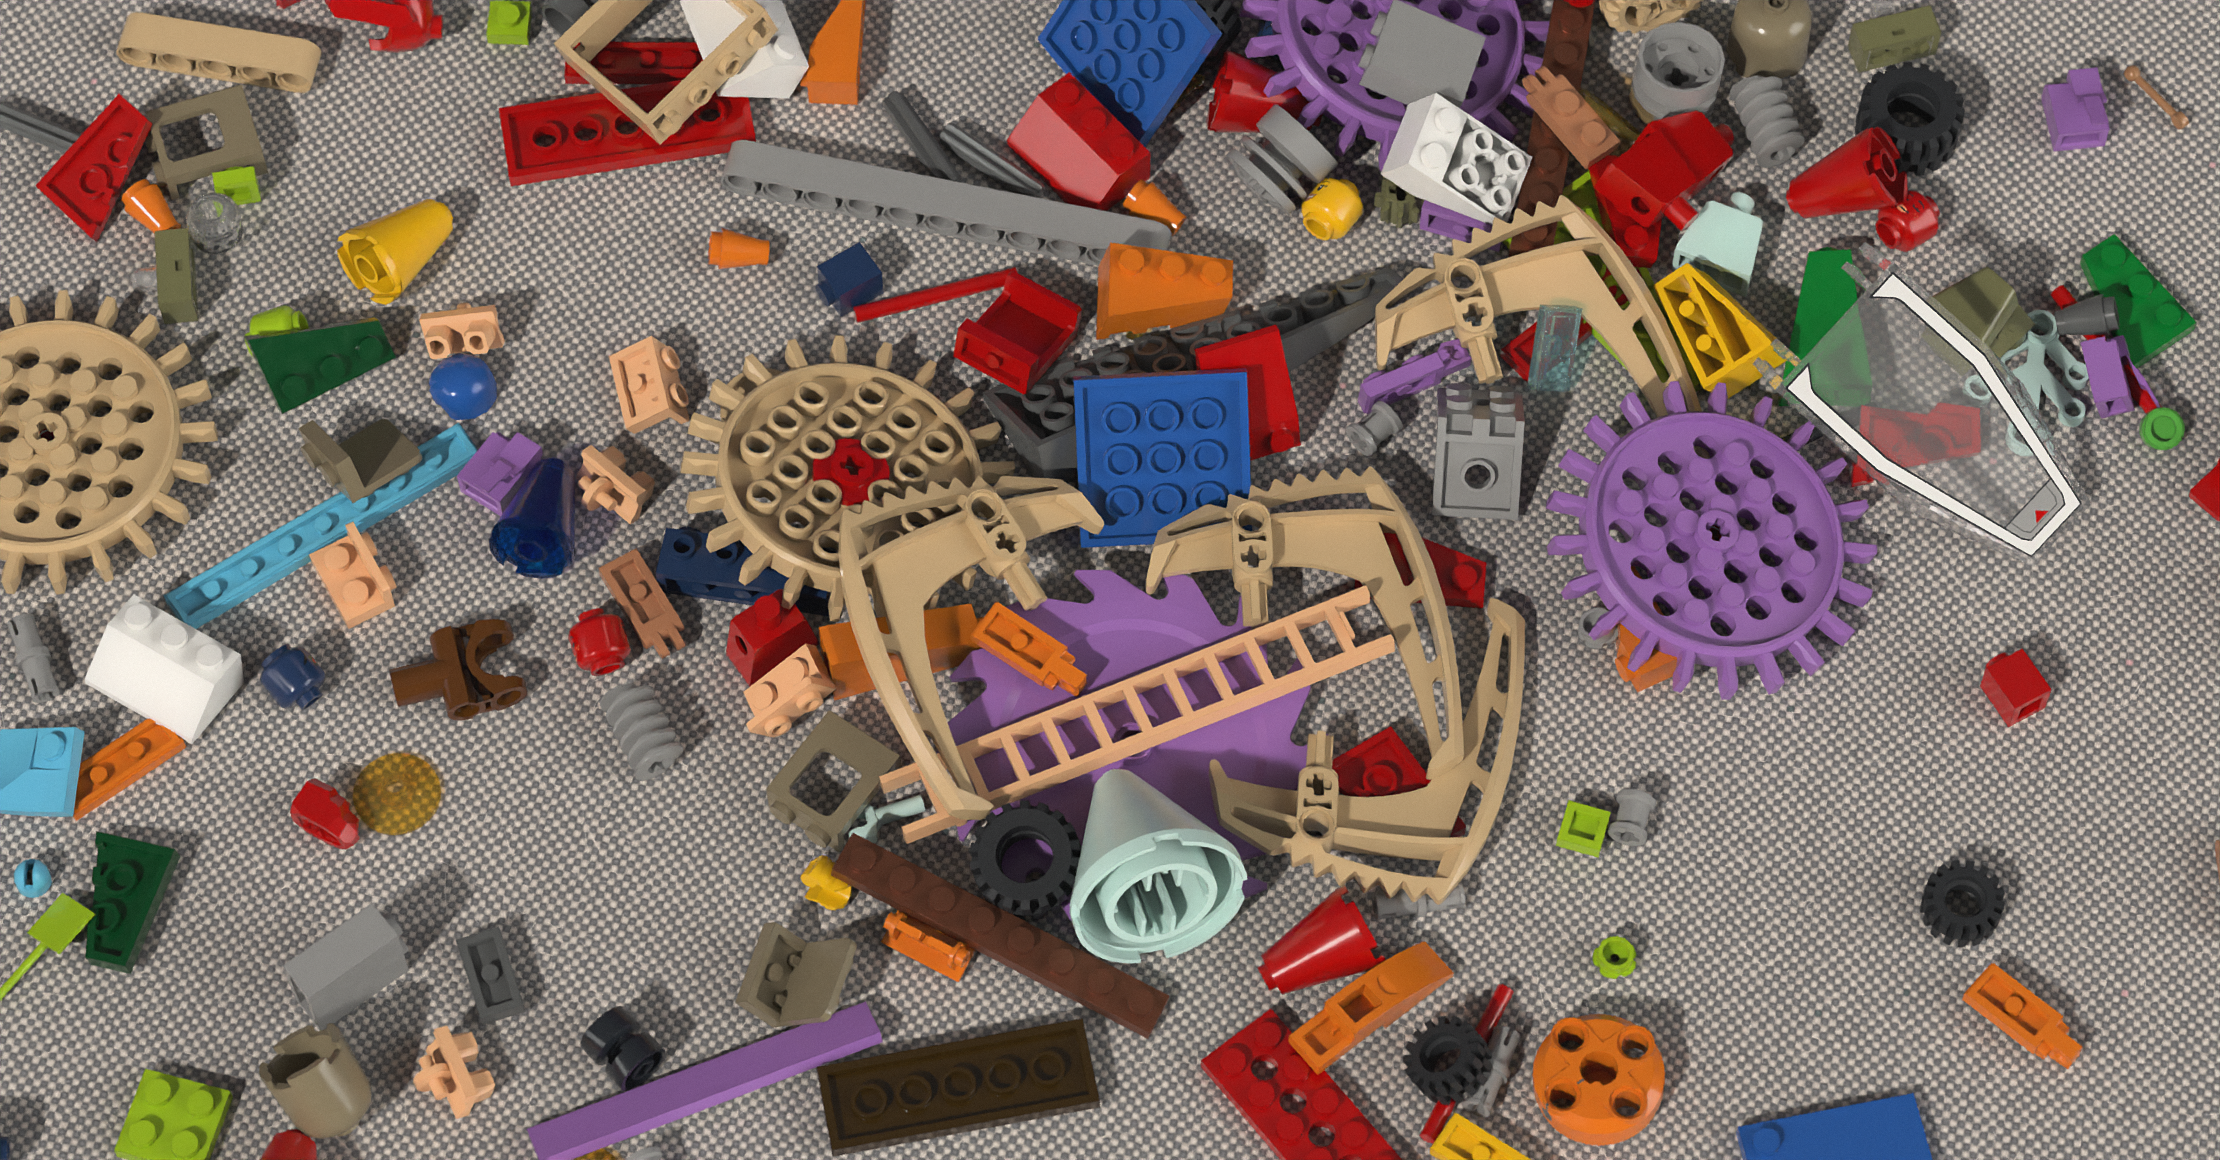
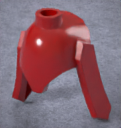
M432 0L324 1L332 15L336 18L389 27L387 37L368 39L370 49L373 51L386 53L409 52L424 47L431 39H442L443 15L434 14Z

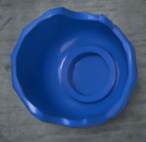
M456 353L440 361L430 374L428 384L432 398L436 405L441 406L452 419H475L489 411L497 399V383L488 365L476 355Z

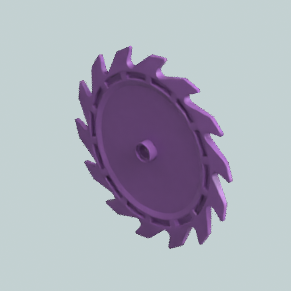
M1076 570L1074 576L1094 595V599L1091 602L1083 604L1047 598L1045 602L1039 604L1036 609L1031 611L1029 609L1025 611L1019 601L1006 608L1068 647V652L1075 657V662L1072 665L1087 674V685L1078 697L1070 694L1058 685L1052 691L1032 681L985 649L974 650L950 675L951 682L981 681L986 685V690L948 722L955 745L958 746L1253 630L1251 626H1243L1241 596L1239 597L1236 623L1232 626H1224L1217 619L1194 579L1181 574L1162 578L1168 595L1158 600L1152 598L1111 570ZM1267 644L1259 646V649L1268 665ZM1247 651L1218 662L1234 695L1262 685ZM1298 657L1287 674L1303 669ZM1207 668L1178 678L1193 711L1222 701ZM1166 683L1137 694L1152 727L1181 717ZM1308 685L1144 750L1136 755H1131L1010 803L1011 807L1020 806L1019 801L1029 800L1031 806H1037L1038 802L1047 804L1053 812L1057 809L1064 815L1066 821L1074 827L1082 847L1096 782L1104 773L1110 770H1129L1228 840L1236 848L1242 861L1265 855V852L1219 825L1214 810L1209 781V763L1213 759L1217 760L1226 776L1231 779L1297 791L1299 772L1306 767L1307 744L1297 746L1291 741L1290 737L1311 687ZM1125 699L1097 710L1113 743L1141 732ZM1086 715L1056 726L1071 760L1101 748ZM1044 731L1015 742L1030 776L1059 765ZM1003 747L974 759L989 792L1018 781ZM1001 807L992 810L995 815L1003 812ZM968 820L967 824L960 827L956 826L959 841H965L979 820ZM1038 839L1017 841L1005 852L1001 862L1002 871L1007 878L1021 883H1025L1026 877L1032 872H1039L1044 876L1051 867L1053 852L1048 844ZM1247 876L1248 880L1243 881L1241 888L1244 899L1266 890L1267 883ZM1065 900L1060 905L1069 921H1071L1070 903Z

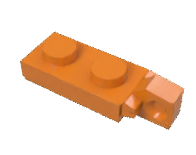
M999 602L994 603L971 634L972 642L1042 687L1045 686L1053 691L1058 685L1060 688L1078 697L1087 685V674L1072 665L1075 662V657L1068 652L1067 646Z
M1991 963L1964 993L1962 998L1964 1002L2033 1055L2036 1054L2043 1060L2049 1055L2051 1059L2066 1069H2069L2080 1056L2082 1046L2067 1035L2070 1028L2062 1021L2064 1016L1996 964Z

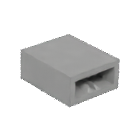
M1393 0L1387 13L1379 11L1372 25L1370 34L1376 36L1374 45L1366 44L1359 60L1358 66L1364 68L1359 85L1406 105L1437 93L1460 108L1486 37L1399 0Z
M373 903L283 965L295 1000L319 1031L326 1029L328 1023L334 1024L409 971L404 956L409 950L400 937L403 934L401 927L389 912L381 915Z

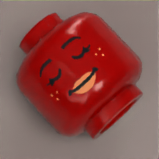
M1908 190L1905 203L1895 208L1879 210L1877 215L1878 221L1875 224L1877 234L1888 248L1909 252L1937 234L1939 208L1931 197L1923 196L1917 191Z
M602 608L591 609L581 613L578 616L579 622L572 626L568 633L577 665L582 670L590 671L592 676L609 674L624 667L623 660L629 656L631 646L621 618L615 614H604Z

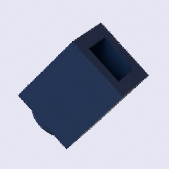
M860 242L817 266L819 283L815 285L816 291L825 306L829 307L832 305L841 317L852 312L853 307L866 304L884 293L882 272Z

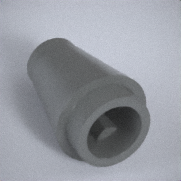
M2100 294L2061 310H2055V320L2059 335H2110V331L2120 329L2119 313L2114 296L2104 297L2103 294Z

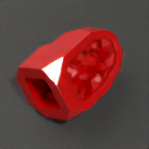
M316 778L307 781L292 801L290 814L293 822L310 835L339 849L346 850L354 846L360 839L358 835L359 819L350 811V802L340 796L334 787Z

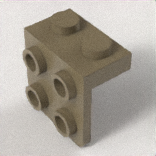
M388 419L378 420L339 445L313 420L298 428L305 442V445L300 448L309 465L313 469L318 468L331 487L336 486L352 503L371 495L377 488L395 477L407 473L413 466L420 463L423 458L420 450Z
M776 922L764 923L735 1003L773 1028L826 1022L838 1008L839 996L846 976L853 966V957L857 944L850 938L807 943Z

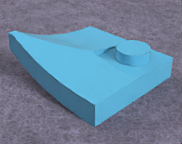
M77 727L1 729L0 814L73 817L85 731Z

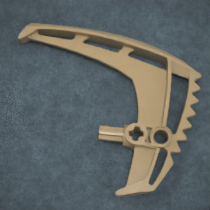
M1563 195L1559 196L1554 208L1538 201L1533 217L1519 208H1516L1511 224L1495 217L1491 233L1473 228L1471 243L1453 239L1452 256L1434 253V269L1415 268L1375 308L1376 365L1380 371L1386 368L1389 352L1418 339L1452 328L1456 338L1460 340L1462 348H1469L1479 384L1485 382L1486 384H1491L1495 380L1503 378L1493 340L1498 336L1493 322L1494 317L1526 310L1568 311L1578 313L1603 337L1625 365L1657 418L1668 415L1664 404L1663 392L1671 381H1679L1687 411L1702 412L1681 352L1644 280L1622 249L1602 227ZM1558 221H1563L1575 240L1528 251L1480 267L1476 262L1469 259L1522 232ZM1586 256H1600L1630 302L1627 309L1622 310ZM1456 277H1465L1473 285L1467 289H1460L1453 285L1451 280ZM1431 280H1437L1441 283L1407 300L1394 309L1388 310L1389 307L1423 284ZM1474 316L1476 322L1481 320L1480 326H1472V321L1466 322L1467 317ZM1638 320L1642 322L1665 364V369L1669 375L1666 383L1660 381L1650 359L1632 329ZM1694 446L1698 456L1705 459L1710 458L1704 448Z
M1368 467L1361 476H1357L1349 468H1345L1337 480L1325 470H1321L1314 482H1311L1301 474H1297L1291 486L1284 484L1278 479H1274L1269 491H1264L1251 485L1248 499L1229 494L1226 508L1206 504L1158 530L1146 578V593L1149 595L1153 594L1164 577L1201 571L1232 569L1235 590L1241 593L1243 626H1251V629H1256L1269 623L1267 591L1273 586V567L1320 569L1359 580L1363 586L1366 585L1370 597L1379 608L1395 640L1419 707L1432 757L1428 764L1426 778L1431 780L1442 776L1463 760L1464 740L1459 676L1445 600L1434 565L1416 525L1398 496L1375 469ZM1344 493H1366L1372 509H1329L1270 514L1267 509L1299 500ZM1217 522H1223V523H1218V524H1214V525H1210V526H1205V525H1209V524H1213V523H1217ZM1245 525H1254L1259 529L1256 531H1247L1242 527ZM1383 533L1396 534L1414 579L1409 586H1405L1401 580ZM1248 565H1255L1257 567H1248ZM1419 600L1422 601L1437 656L1431 663L1426 661L1419 632L1410 608L1412 604ZM1436 681H1441L1447 735L1445 742L1440 737L1432 687Z
M977 476L972 486L968 488L959 479L954 477L948 489L930 481L925 494L911 486H907L903 499L885 492L882 497L881 507L864 500L860 514L844 509L840 517L838 556L842 590L852 630L864 663L885 709L916 764L948 814L958 819H986L985 817L991 813L994 806L989 801L976 795L942 709L925 640L923 607L945 583L977 563L987 574L996 577L998 580L1005 579L1025 611L1028 609L1030 611L1034 610L1039 604L1045 602L1047 596L1027 566L1030 557L1025 550L1026 541L1075 525L1093 534H1099L1104 527L1103 519L1082 492L1061 479L1002 476L996 485L992 487L980 476ZM1032 493L1002 500L1000 498V496H1006L1011 494ZM954 503L962 508L956 514L909 532L869 554L867 552L861 529L895 516ZM973 511L981 512L987 517V520L976 517ZM871 570L890 634H884L879 631L863 575ZM887 652L899 656L908 684L919 708V714L912 711ZM924 733L932 738L952 778L939 760Z
M1495 598L1489 599L1487 615L1493 625L1480 676L1463 722L1464 758L1451 771L1432 779L1427 787L1401 794L1377 797L1338 795V774L1332 769L1334 736L1326 735V731H1317V735L1308 734L1306 767L1299 772L1297 791L1262 786L1228 778L1220 763L1215 759L1211 760L1209 763V781L1214 810L1219 825L1268 855L1289 853L1292 867L1311 863L1315 878L1332 872L1339 886L1355 879L1363 893L1379 885L1388 899H1391L1400 889H1404L1412 902H1416L1423 895L1428 894L1437 905H1440L1467 875L1485 845L1500 810L1512 767L1519 729L1525 658V619L1510 605ZM1503 637L1508 641L1506 693L1499 692L1496 687ZM1491 710H1494L1502 717L1503 725L1496 757L1490 773L1478 766L1476 761L1483 742ZM1473 784L1483 793V797L1467 837H1450L1468 788ZM1315 830L1319 831L1323 835L1314 837L1306 832ZM1334 849L1384 857L1437 860L1441 862L1435 877H1424L1371 867L1330 853Z

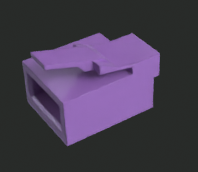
M2098 68L2069 70L2066 78L2067 83L2044 85L2041 100L2053 151L2105 146L2110 128L2104 107L2107 98L2103 92Z
M2124 335L2107 339V341L2105 336L2080 342L2094 402L2101 419L2135 411L2124 366L2130 364L2140 388L2148 392L2157 408H2161L2141 371L2132 364Z
M492 432L457 475L460 491L504 518L543 470L541 456L543 455L542 447L518 432L512 439L499 432Z

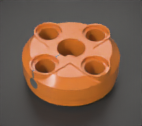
M1589 1014L1576 1018L1568 1017L1561 1019L1553 1026L1551 1033L1544 1039L1537 1051L1533 1065V1090L1537 1104L1545 1119L1555 1130L1576 1142L1600 1146L1616 1144L1632 1138L1650 1123L1663 1098L1665 1069L1661 1053L1655 1044V1038L1645 1027L1635 1025L1626 1019L1607 1014ZM1573 1040L1581 1044V1046L1574 1050H1568L1563 1048L1561 1044L1565 1041ZM1631 1048H1637L1645 1054L1633 1058L1627 1056L1624 1052ZM1559 1098L1569 1099L1573 1102L1567 1108H1559L1552 1103ZM1623 1106H1629L1638 1112L1632 1116L1620 1115L1616 1110Z

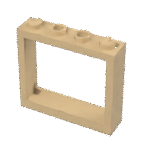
M598 0L554 45L568 65L661 145L670 135L680 129L682 123L700 106L706 104L712 94L723 83L736 75L742 65L756 51L766 46L771 37L778 31L766 9L755 0H724L746 19L649 113H646L589 62L653 0ZM578 43H580V45H579L575 50H573V48H574Z

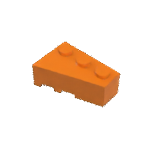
M1110 242L1098 267L1096 340L1107 339L1110 334L1132 331L1133 334L1146 333L1148 328L1167 325L1171 329L1224 314L1233 297V260Z

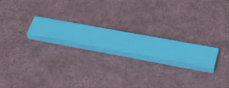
M457 423L418 446L417 448L423 457L421 462L413 466L407 473L397 476L377 488L371 495L352 503L342 492H339L165 594L164 599L177 619L197 629L311 562L309 554L348 536L346 524L353 521L360 533L454 478L477 452V447L462 426Z

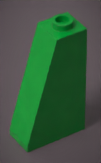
M1825 247L1817 251H1809L1789 344V350L1795 356L1785 363L1778 397L1779 406L1803 405L1785 387L1808 363L1810 365L1812 387L1828 404L1854 403L1865 397L1869 381L1851 249L1838 250L1833 247Z

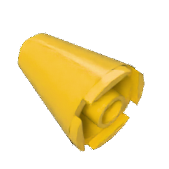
M426 199L347 230L339 236L338 241H342L343 246L337 250L344 272L359 290L366 287L375 294L370 298L372 301L384 305L393 302L399 298L452 233V213L442 202Z

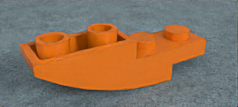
M1425 941L1411 946L1372 968L1325 1001L1322 1011L1289 1035V1043L1318 1075L1383 1025L1386 1029L1452 978L1454 972Z

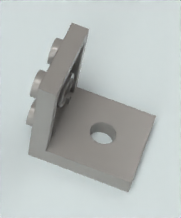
M1462 383L1448 384L1446 388H1437V438L1432 515L1518 520L1525 424L1522 392H1514V388L1501 385L1491 386L1489 391L1472 390L1470 385ZM1476 464L1483 465L1489 470L1490 476L1481 484L1471 483L1465 477L1469 467Z

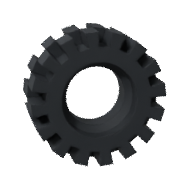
M1960 860L1952 861L1950 868L1943 864L1938 867L1936 874H1931L1925 886L1920 904V913H1924L1922 921L1925 927L1930 924L1932 925L1930 934L1935 938L1940 933L1945 935L1942 943L1947 945L1951 944L1952 939L1958 940V947H1966L1968 940H1971L1973 946L1981 943L1983 936L1987 940L1992 935L1994 928H1997L2004 910L2005 901H2002L2005 895L2003 887L1997 888L2000 880L1995 874L1988 878L1989 868L1984 865L1981 866L1979 871L1974 870L1975 861L1967 860L1965 867H1960ZM1955 890L1969 892L1977 898L1979 911L1970 917L1955 915L1946 905V896Z
M1446 1016L1438 1017L1437 1026L1432 1020L1424 1023L1427 1031L1422 1034L1417 1029L1412 1034L1417 1039V1042L1412 1043L1408 1041L1405 1047L1411 1054L1403 1055V1063L1407 1066L1404 1069L1406 1075L1425 1096L1435 1103L1439 1100L1443 1105H1450L1452 1097L1458 1104L1464 1101L1463 1093L1467 1092L1471 1097L1475 1095L1477 1091L1473 1086L1476 1083L1484 1086L1487 1081L1482 1072H1491L1492 1065L1488 1059H1492V1054L1487 1048L1488 1044L1466 1020L1463 1022L1456 1016H1452L1451 1021ZM1457 1048L1461 1049L1457 1061L1450 1068L1442 1072H1435L1438 1060L1446 1052Z

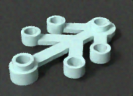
M2034 310L2027 314L2035 325L2027 332L2025 341L2018 348L2009 350L1997 360L1999 365L1995 367V370L2000 375L2006 361L2028 349L2026 363L2001 379L2010 393L2023 386L2021 410L2043 443L2045 432L2042 426L2037 423L2041 389L2059 408L2058 418L2063 425L2068 427L2080 425L2086 413L2084 403L2079 399L2073 398L2044 365L2045 352L2064 371L2062 380L2067 388L2081 390L2087 385L2089 377L2086 365L2078 362L2058 340L2060 335L2054 315L2045 310ZM2039 329L2043 331L2045 335L2034 334L2032 330ZM2078 372L2083 376V379H2073L2069 373ZM1983 385L1977 389L1974 397L1975 408L1985 414L1995 412L1999 404L1987 386ZM1988 395L1994 399V402L1985 403L1980 397ZM2069 408L2075 409L2079 415L2069 416L2065 410ZM2013 425L2008 439L2010 449L2020 457H2033L2034 454L2030 448L2018 442V440L2023 438Z

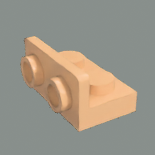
M649 336L609 356L627 430L636 434L669 417L680 424L689 421L686 407L689 404V397L680 382L678 369H680L679 357L671 346H666L653 336Z
M353 521L345 525L348 536L309 554L315 570L348 629L395 607L391 590L397 588L386 565L378 567L373 556L377 555L378 552L369 533L366 531L360 534Z
M805 643L743 692L754 714V718L746 723L750 733L769 737L783 735L791 729L792 723L803 714L819 708L823 704V699L836 690L816 646Z

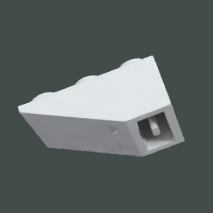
M1434 93L1408 104L1381 175L1415 197L1492 225L1495 217L1508 222L1533 157L1439 94Z

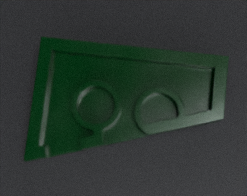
M376 317L325 324L324 327L298 330L297 328L283 330L282 333L244 336L275 404L282 414L396 358L381 323Z
M96 831L97 864L96 867H93L92 883L95 885L93 907L89 909L95 915L88 922L85 958L91 965L131 974L176 869L180 855L174 848Z

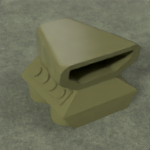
M1984 267L1925 300L1984 352L1994 369L1996 361L2002 355L2022 345L2027 332L2035 325L2019 305L2017 294L2012 286L1989 267ZM1924 322L1915 330L1927 347L1967 381L1975 382L1977 379H1981L1974 367Z

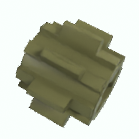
M1384 178L1382 180V192L1375 193L1374 206L1381 208L1380 220L1382 222L1385 221L1387 224L1390 222L1396 224V228H1402V225L1407 223L1409 225L1418 223L1419 210H1421L1424 200L1411 195L1392 181Z

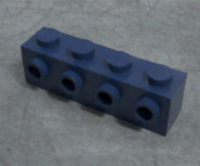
M693 527L665 529L656 570L657 582L664 593L754 605L758 598L770 595L778 589H784V585L789 579L768 566L757 578L745 586L738 580L743 563L753 553L740 540L710 553L706 548L709 533H702ZM822 548L824 551L828 553H836V551H831L827 548ZM804 585L799 599L794 604L801 613L829 616L828 603L831 592Z

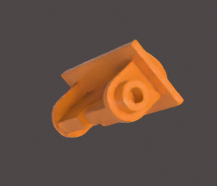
M897 910L896 914L890 912L883 925V928L887 929L881 940L882 944L958 983L976 951Z

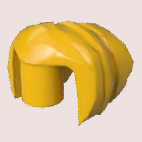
M821 855L809 863L800 877L801 881L810 887L805 898L820 903L829 910L842 909L847 906L850 900L852 886L831 876L835 862H832L828 856Z

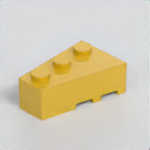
M1684 264L1653 285L1703 389L1711 392L1718 382L1726 383L1727 397L1729 399L1795 356L1710 275L1691 264Z

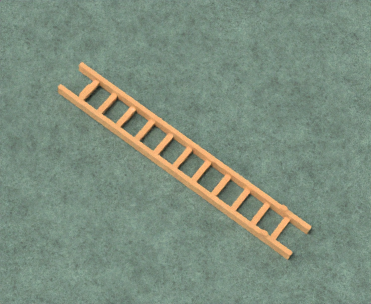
M1365 585L956 747L976 795L992 803L994 806L992 810H995L1007 803L1018 801L1395 651L1394 639L1389 634L1355 648L1352 642L1355 639V634L1344 613L1370 603V593ZM1327 620L1343 653L1315 663L1299 631ZM1287 636L1303 669L1274 679L1259 646ZM1247 651L1262 685L1234 695L1218 662ZM1207 668L1222 701L1193 711L1178 678ZM1166 683L1181 717L1152 727L1137 694ZM1125 699L1141 732L1113 743L1097 710ZM1086 715L1101 748L1071 760L1056 726ZM1044 731L1059 765L1030 776L1015 742ZM1003 747L1018 781L989 792L974 759ZM938 753L937 756L939 760L943 764L944 768L947 770V767L940 753ZM916 762L879 776L884 794L922 780L936 811L933 815L901 827L906 844L954 825L960 827L967 824L968 820L958 819L948 814Z

